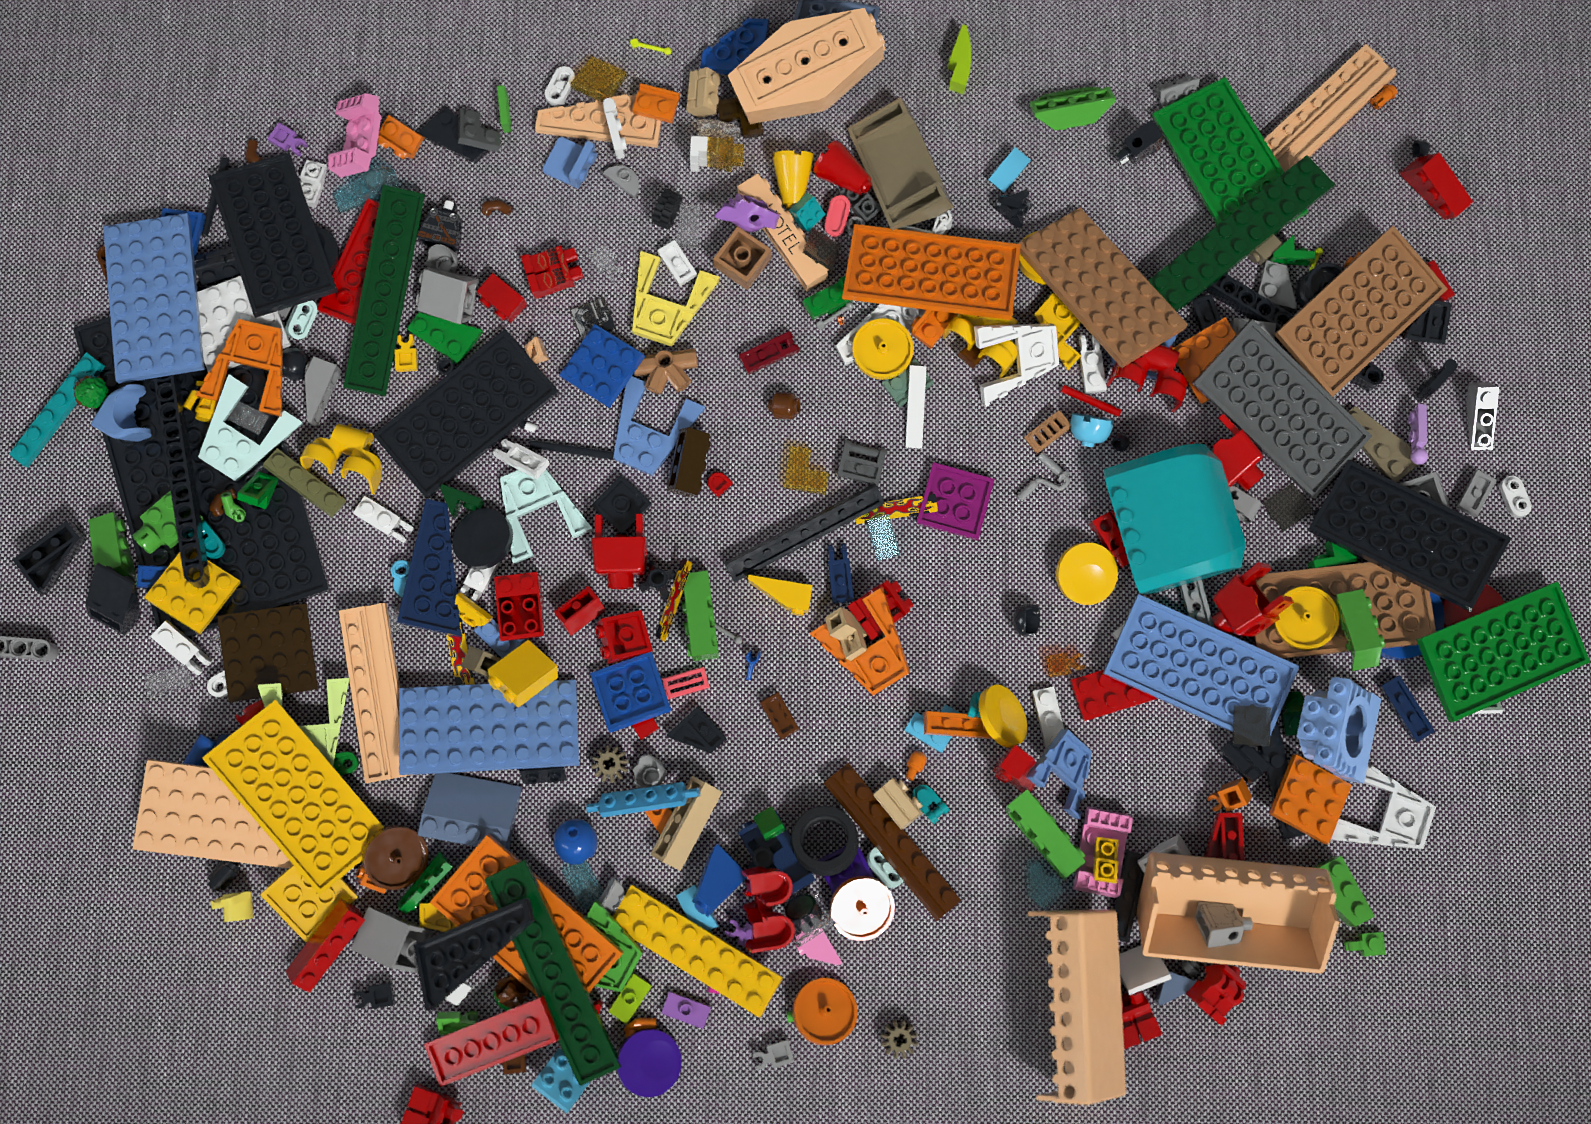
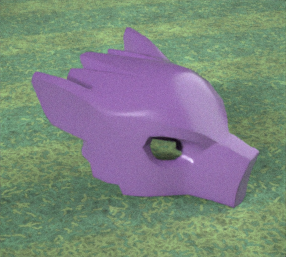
M737 193L735 199L729 198V203L723 204L724 206L715 214V218L730 221L744 231L755 232L765 227L776 229L781 214L771 209L763 200L759 201L754 197Z

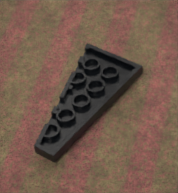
M521 899L414 945L425 1011H432L534 922L530 899Z

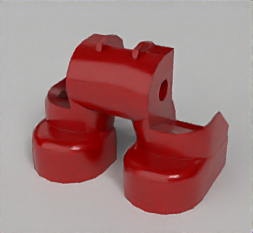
M1160 344L1123 368L1116 362L1106 386H1109L1115 378L1122 377L1137 383L1138 388L1136 391L1140 392L1144 385L1147 371L1150 370L1157 373L1149 396L1153 397L1157 393H1162L1174 397L1176 400L1171 411L1174 413L1182 405L1187 387L1186 377L1174 371L1180 352L1172 349L1171 345L1167 347Z
M758 866L742 870V874L747 878L745 880V889H742V893L745 896L754 895L755 899L754 902L743 904V909L752 925V939L747 940L745 947L751 953L786 947L794 937V924L786 915L774 912L773 905L784 903L790 897L793 888L790 877L778 868L766 869L765 867Z

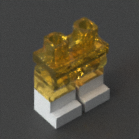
M691 136V171L699 172V166L714 167L717 170L726 168V172H732V166L743 167L744 144H734L732 137H727L726 141L723 138Z

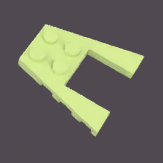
M349 678L326 680L329 724L299 726L332 766ZM281 683L258 685L264 707H267L274 700H277L282 706Z

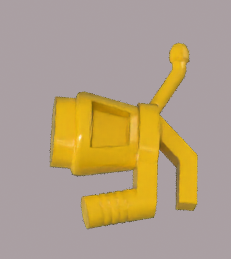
M197 381L196 386L202 387L204 382ZM192 390L183 407L191 410L197 398L201 399L195 409V418L200 421L211 422L218 402L195 396L197 391Z

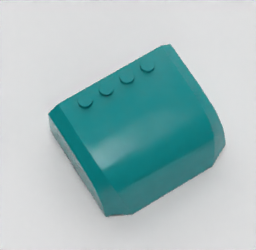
M1205 444L1177 446L1104 469V477L1132 575L1140 594L1151 595L1242 568L1246 549L1244 534L1222 461Z

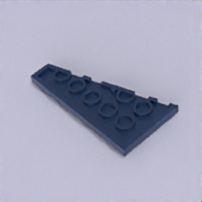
M426 499L396 623L461 638L458 604L455 605L457 589L450 539L448 506L446 503Z

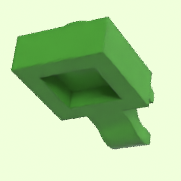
M1383 932L1359 933V940L1344 941L1345 951L1360 950L1361 956L1386 955Z
M460 1011L438 1012L436 1020L439 1035H446L476 1023V1021L472 1020H478L477 1011H469L461 1016Z

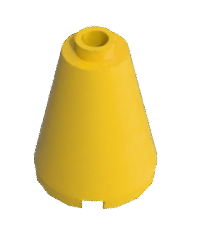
M794 150L774 152L772 159L782 205H786V209H790L806 194L814 160V154L811 152L801 151L800 154L794 153Z

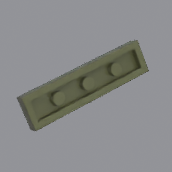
M278 448L263 463L264 468L332 519L347 501Z

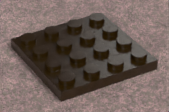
M307 603L217 616L229 703L261 698L258 685L281 683L282 695L319 689Z

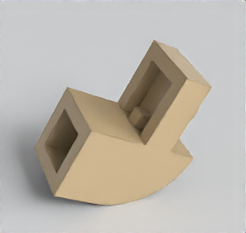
M840 607L825 617L829 634L841 641L846 659L852 661L867 651L864 640L867 633L860 625L861 622H858L850 611Z

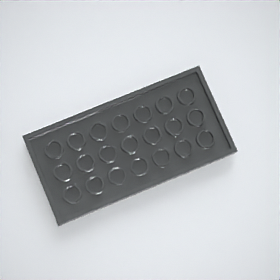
M1253 319L1249 320L1192 382L1240 430L1243 429L1248 437L1312 499H1315L1347 462L1372 437L1357 420Z

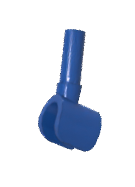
M752 649L749 650L746 656L749 662L746 680L751 681L755 663L761 657L760 650L757 658L752 657Z

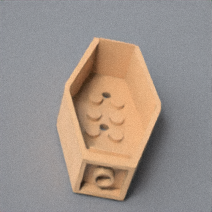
M865 8L794 20L781 26L728 74L731 85L749 123L754 124L822 112L837 102L884 59L885 41L881 32L876 33V22L871 13L867 14ZM841 39H846L847 44L841 46L839 44V41ZM806 57L809 59L807 64L801 63L802 58ZM769 76L771 81L764 83L763 78Z

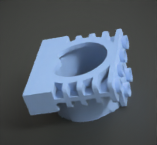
M1333 677L1330 680L1328 691L1317 690L1311 693L1310 696H1305L1297 732V738L1299 739L1303 755L1309 760H1314L1315 764L1332 772L1333 775L1342 780L1364 784L1381 698L1372 692H1367L1350 679Z

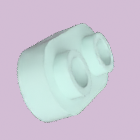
M311 300L294 306L285 327L287 334L291 338L303 339L307 336L318 311L314 301ZM304 305L307 307V311L305 313L302 312V307ZM297 324L298 330L294 332L293 327Z
M877 848L868 853V866L886 887L896 888L903 883L902 878ZM874 857H877L880 862L876 863ZM889 874L893 876V881L889 879Z

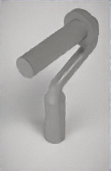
M1042 452L1038 459L1059 477L1057 480L1059 483L1063 480L1065 482L1058 486L1042 478H1036L1016 497L1022 502L1038 487L1039 483L1058 491H1063L1070 484L1068 477L1070 472L1062 470L1051 458Z

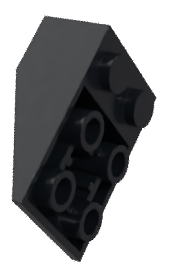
M97 563L85 604L87 615L125 636L141 618L136 583L132 578L118 574L112 567Z

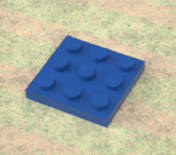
M594 324L559 376L610 409L645 356Z
M652 651L590 673L609 733L672 711Z

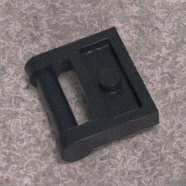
M1448 359L1440 369L1431 372L1430 377L1418 386L1417 390L1419 392L1414 398L1421 403L1433 394L1457 369V362L1454 359Z

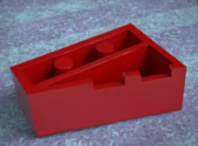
M1440 152L1416 158L1399 173L1444 220L1456 218L1473 203V200Z
M1017 745L1007 749L992 770L996 773L995 777L1004 784L1006 782L1010 783L1022 793L1027 789L1031 792L1035 787V784L1027 778V774L1036 764L1035 759Z
M1242 813L1215 814L1203 857L1245 861Z

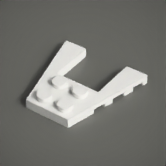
M1054 324L974 326L976 346L979 349L1011 339H1015L1017 348L1018 373L980 385L981 400L985 407L990 405V402L996 398L1001 399L1008 395V391L1015 387H1022L1029 379L1037 378L1059 365L1057 330Z
M1368 764L1364 783L1391 792L1379 832L1339 819L1331 840L1424 849L1436 807L1414 792L1407 790L1394 779L1387 777L1374 766Z

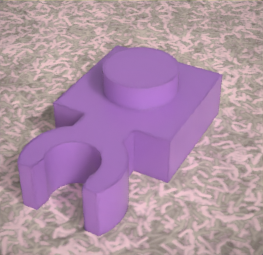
M279 122L267 138L271 144L285 152L291 148L297 156L302 155L297 149L299 145H303L306 148L308 146L303 139L297 138L296 132Z
M730 920L729 923L734 924L736 930L733 933L725 931V934L728 937H740L737 944L745 947L747 940L752 939V925L746 923L745 927L742 928L737 921Z

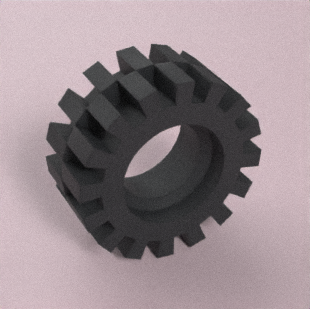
M667 188L664 189L658 198V203L655 205L652 224L669 230L677 218V213H679L682 195Z

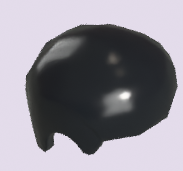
M295 347L284 349L282 375L292 381L305 378V367L310 361V357Z
M1023 604L1014 612L1012 623L1014 630L1019 635L1035 636L1040 625V610L1037 605Z

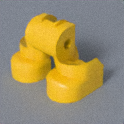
M958 314L945 328L942 338L945 339L953 331L967 342V349L970 351L976 343L974 326L1018 325L1019 321L1013 315L1012 320ZM1008 340L984 347L978 357L981 359L983 355H986L995 360L1002 368L999 377L1001 379L1015 362L1017 348L1012 341Z
M338 423L330 439L316 438L312 443L305 446L300 456L301 465L308 472L315 459L323 463L327 467L328 473L332 474L337 465V460L342 453L349 455L341 468L342 478L346 477L349 470L360 473L368 480L371 494L374 495L382 479V463L376 455L369 452L374 440L373 434L367 432L365 428L362 430L354 428L351 424L344 425Z

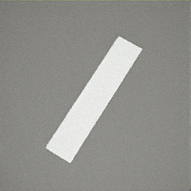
M910 365L906 447L922 448L926 366Z

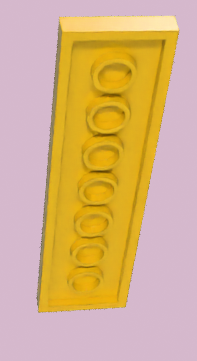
M635 885L630 886L613 916L632 939L759 1018L763 1015L783 979V976Z

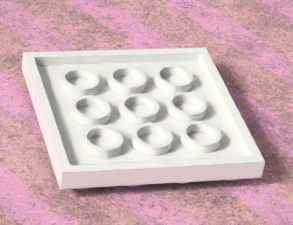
M241 276L197 292L203 358L208 372L213 368L216 362L215 359L224 349L225 342L239 319L282 329L283 349L291 346L279 311L257 318L254 317ZM230 362L228 369L239 366L241 364Z

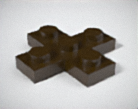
M737 96L736 98L719 100L717 108L720 122L740 120L743 139L764 136L762 122L749 123Z

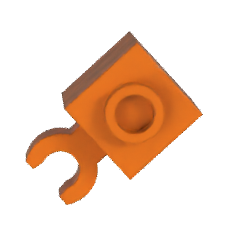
M1242 777L1223 784L1218 793L1210 794L1207 799L1208 801L1212 799L1218 801V805L1212 808L1213 811H1219L1224 805L1226 811L1229 812L1247 805L1252 795Z

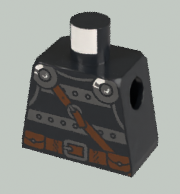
M1152 119L1123 140L1122 150L1115 154V158L1120 165L1128 160L1134 165L1161 148L1163 134Z
M446 200L442 210L436 208L429 210L417 234L420 244L430 247L435 244H441L449 247L455 253H459L463 221L460 215L454 213L457 206L454 202Z

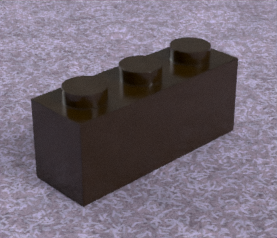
M690 427L679 430L666 491L685 497L698 496L702 488V473L706 469V454L711 445L709 433Z

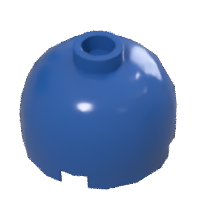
M570 819L557 827L553 845L557 855L563 862L582 864L589 857L591 859L598 848V837L595 829L587 821Z

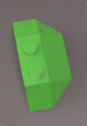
M1081 87L1044 94L1029 103L1036 118L1054 130H1065L1071 127L1095 123L1116 101V97L1110 87Z

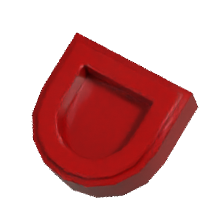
M714 472L707 481L708 488L717 498L733 485V482L722 472Z

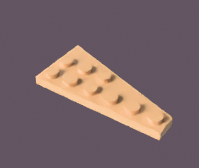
M637 94L609 97L615 101L618 113L616 119H620L622 131H618L619 136L625 138L626 144L658 148L662 121L633 114L632 109ZM607 98L598 99L595 102L586 104L584 102L576 103L575 106H559L538 110L535 131L541 134L612 142L603 107V102Z

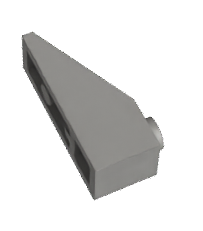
M314 356L305 367L307 421L317 428L342 371L337 365Z

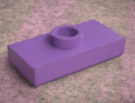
M669 991L662 1014L704 1029L711 1006Z

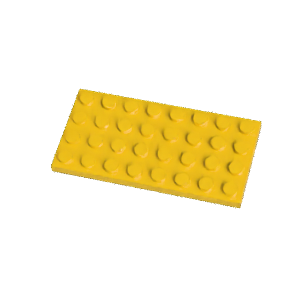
M277 700L270 703L203 757L208 766L319 896L362 861V854L366 843L372 835L384 828Z

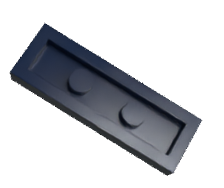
M1400 675L1379 686L1414 743L1435 732Z

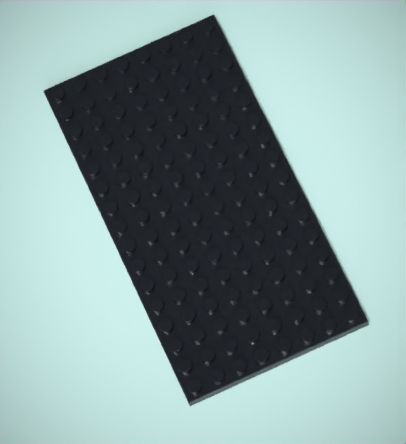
M232 277L214 284L198 288L197 292L215 286L217 284L223 283L225 281L234 279L236 277ZM106 317L75 327L73 331L81 358L87 352L105 365L99 376L106 383L108 392L112 393L129 384L142 385L146 388V393L139 398V402L135 405L134 419L138 428L150 429L152 436L142 441L134 442L115 439L103 432L102 434L139 565L169 566L180 552L179 542L172 548L167 545H161L153 553L149 554L133 538V534L144 523L140 516L171 490L154 378L117 383L115 380L111 318ZM205 363V370L177 374L180 381L183 405L192 390H200L201 387H197L196 383L197 381H203L208 373ZM241 364L227 370L224 385L228 375H231L249 388L224 423L260 445L279 416L259 411L267 381L265 370ZM169 393L166 398L171 397L173 393ZM197 398L191 410L184 407L200 515L210 524L225 544V552L221 557L217 559L207 557V560L241 582L202 632L204 633L219 628L217 616L283 607L329 592L331 589L303 496L279 478L266 509L237 500V498L233 499L234 503L243 508L246 513L245 519L242 522L234 521V519L225 514V511L220 516H214L212 511H209V505L216 494L234 488L238 495L242 487L258 471L276 477L263 467V463L277 448L291 458L285 439L237 482L198 457L211 422H204L195 418V409L201 400ZM176 412L171 413L169 418L173 417ZM175 432L172 438L176 437L179 432ZM182 451L177 452L175 458L179 457ZM185 471L180 472L178 478L182 477ZM188 491L183 492L181 497H185ZM150 603L157 629L166 620H169L187 637L198 635L197 632Z

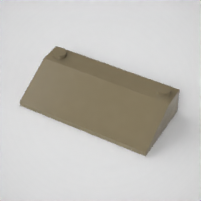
M901 97L847 128L865 171L871 177L872 187L891 230L935 218L954 207L911 110Z

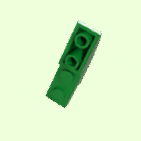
M846 276L840 278L837 283L803 300L802 304L812 320L826 313L829 315L844 307L846 303L853 301L842 299Z

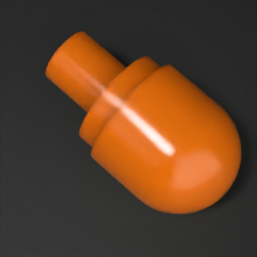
M914 751L907 761L906 768H908V772L905 778L913 781L916 773L920 774L923 771L927 762L925 753Z

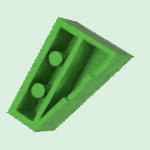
M114 512L89 519L94 567L97 563L110 566L118 574L132 578L137 586V575L125 534L126 525L123 519H119Z
M1363 589L1337 594L1335 604L1339 611L1341 629L1345 632L1348 644H1345L1347 651H1351L1353 657L1352 671L1379 666L1381 651L1385 647L1382 634L1378 635L1376 629L1378 628L1377 618L1370 611L1372 609L1370 597L1365 596Z
M1333 856L1312 867L1329 871L1336 893L1335 909L1338 917L1347 926L1356 927L1375 917L1342 856Z

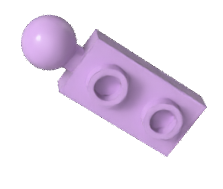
M1418 404L1409 413L1408 423L1411 424V431L1409 432L1408 441L1411 443V461L1421 465L1428 459V453L1424 449L1427 443V405Z

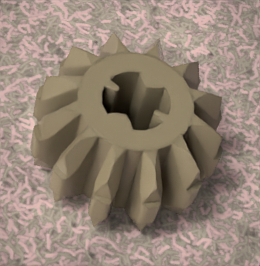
M607 745L605 747V754L601 749H598L597 751L601 757H592L598 764L591 765V768H599L594 775L599 777L603 774V782H606L609 776L610 782L614 783V775L620 780L623 778L619 773L620 770L628 772V769L622 767V765L628 764L629 760H621L626 755L624 751L617 755L619 747L615 746L611 753V748ZM611 758L614 759L615 767H610L607 770L608 766L605 765V762L610 761Z
M893 1020V1029L889 1025H885L889 1034L881 1033V1037L888 1039L882 1041L881 1046L890 1045L885 1053L888 1055L894 1050V1059L898 1058L899 1052H901L903 1059L907 1058L906 1050L911 1054L914 1053L910 1045L918 1046L917 1041L911 1040L917 1037L918 1033H909L914 1026L910 1024L905 1029V1020L901 1021L900 1027H898L897 1021ZM899 1033H902L905 1042H900V1045H896L897 1042L894 1040V1036L898 1037Z

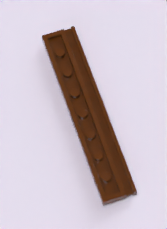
M849 763L824 782L828 790L936 921L940 920L961 901L907 833L900 829L874 797V793Z

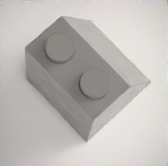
M431 267L424 269L419 278V283L422 285L421 291L418 292L416 297L417 311L457 324L472 320L479 278Z
M368 907L364 914L365 921L354 937L351 950L391 969L417 973L418 967L414 945L431 938L434 931L386 911Z

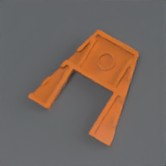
M239 319L226 340L224 349L218 354L213 368L207 373L203 380L205 382L200 390L196 392L195 396L218 402L230 362L269 370L259 411L282 417L283 330Z
M882 587L862 600L885 637L869 646L867 651L852 661L845 658L841 641L830 636L826 623L810 633L872 695L877 694L910 673Z

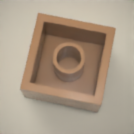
M737 226L713 258L714 268L748 290L772 259V249Z

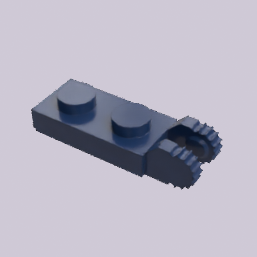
M846 543L841 544L840 547L841 560H834L833 545H828V568L832 604L854 602L850 559H848Z

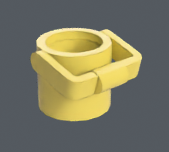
M252 891L225 894L210 901L212 909L223 908L224 922L254 918Z

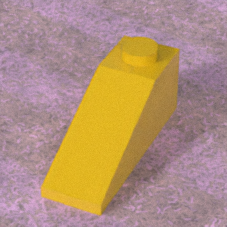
M753 575L748 576V583L786 610L791 611L792 615L803 616L804 613L808 614L813 585Z

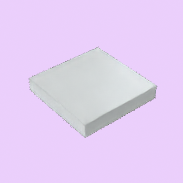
M1142 945L1119 954L1120 978L1129 995L1171 979V974L1162 958L1144 956Z

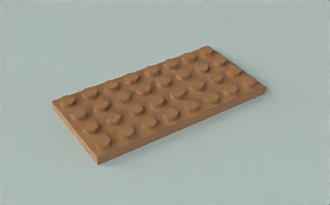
M1081 207L1017 243L1021 244L1020 255L1121 368L1185 330L1188 325Z
M1393 225L1275 332L1274 335L1301 367L1333 397L1436 301L1447 288Z
M1371 562L1267 573L1257 581V584L1270 603L1280 595H1284L1297 587L1308 586L1318 588L1327 593L1334 602H1336L1337 594L1363 589L1365 596H1369L1371 600V614L1375 615L1378 621V628H1376L1378 635L1382 634L1385 647L1382 649L1418 645L1416 639L1436 631L1430 591ZM1340 621L1332 639L1325 645L1312 650L1297 649L1285 643L1278 635L1274 624L1254 636L1256 647L1282 659L1351 652L1347 651L1345 644H1348L1345 632L1341 629Z

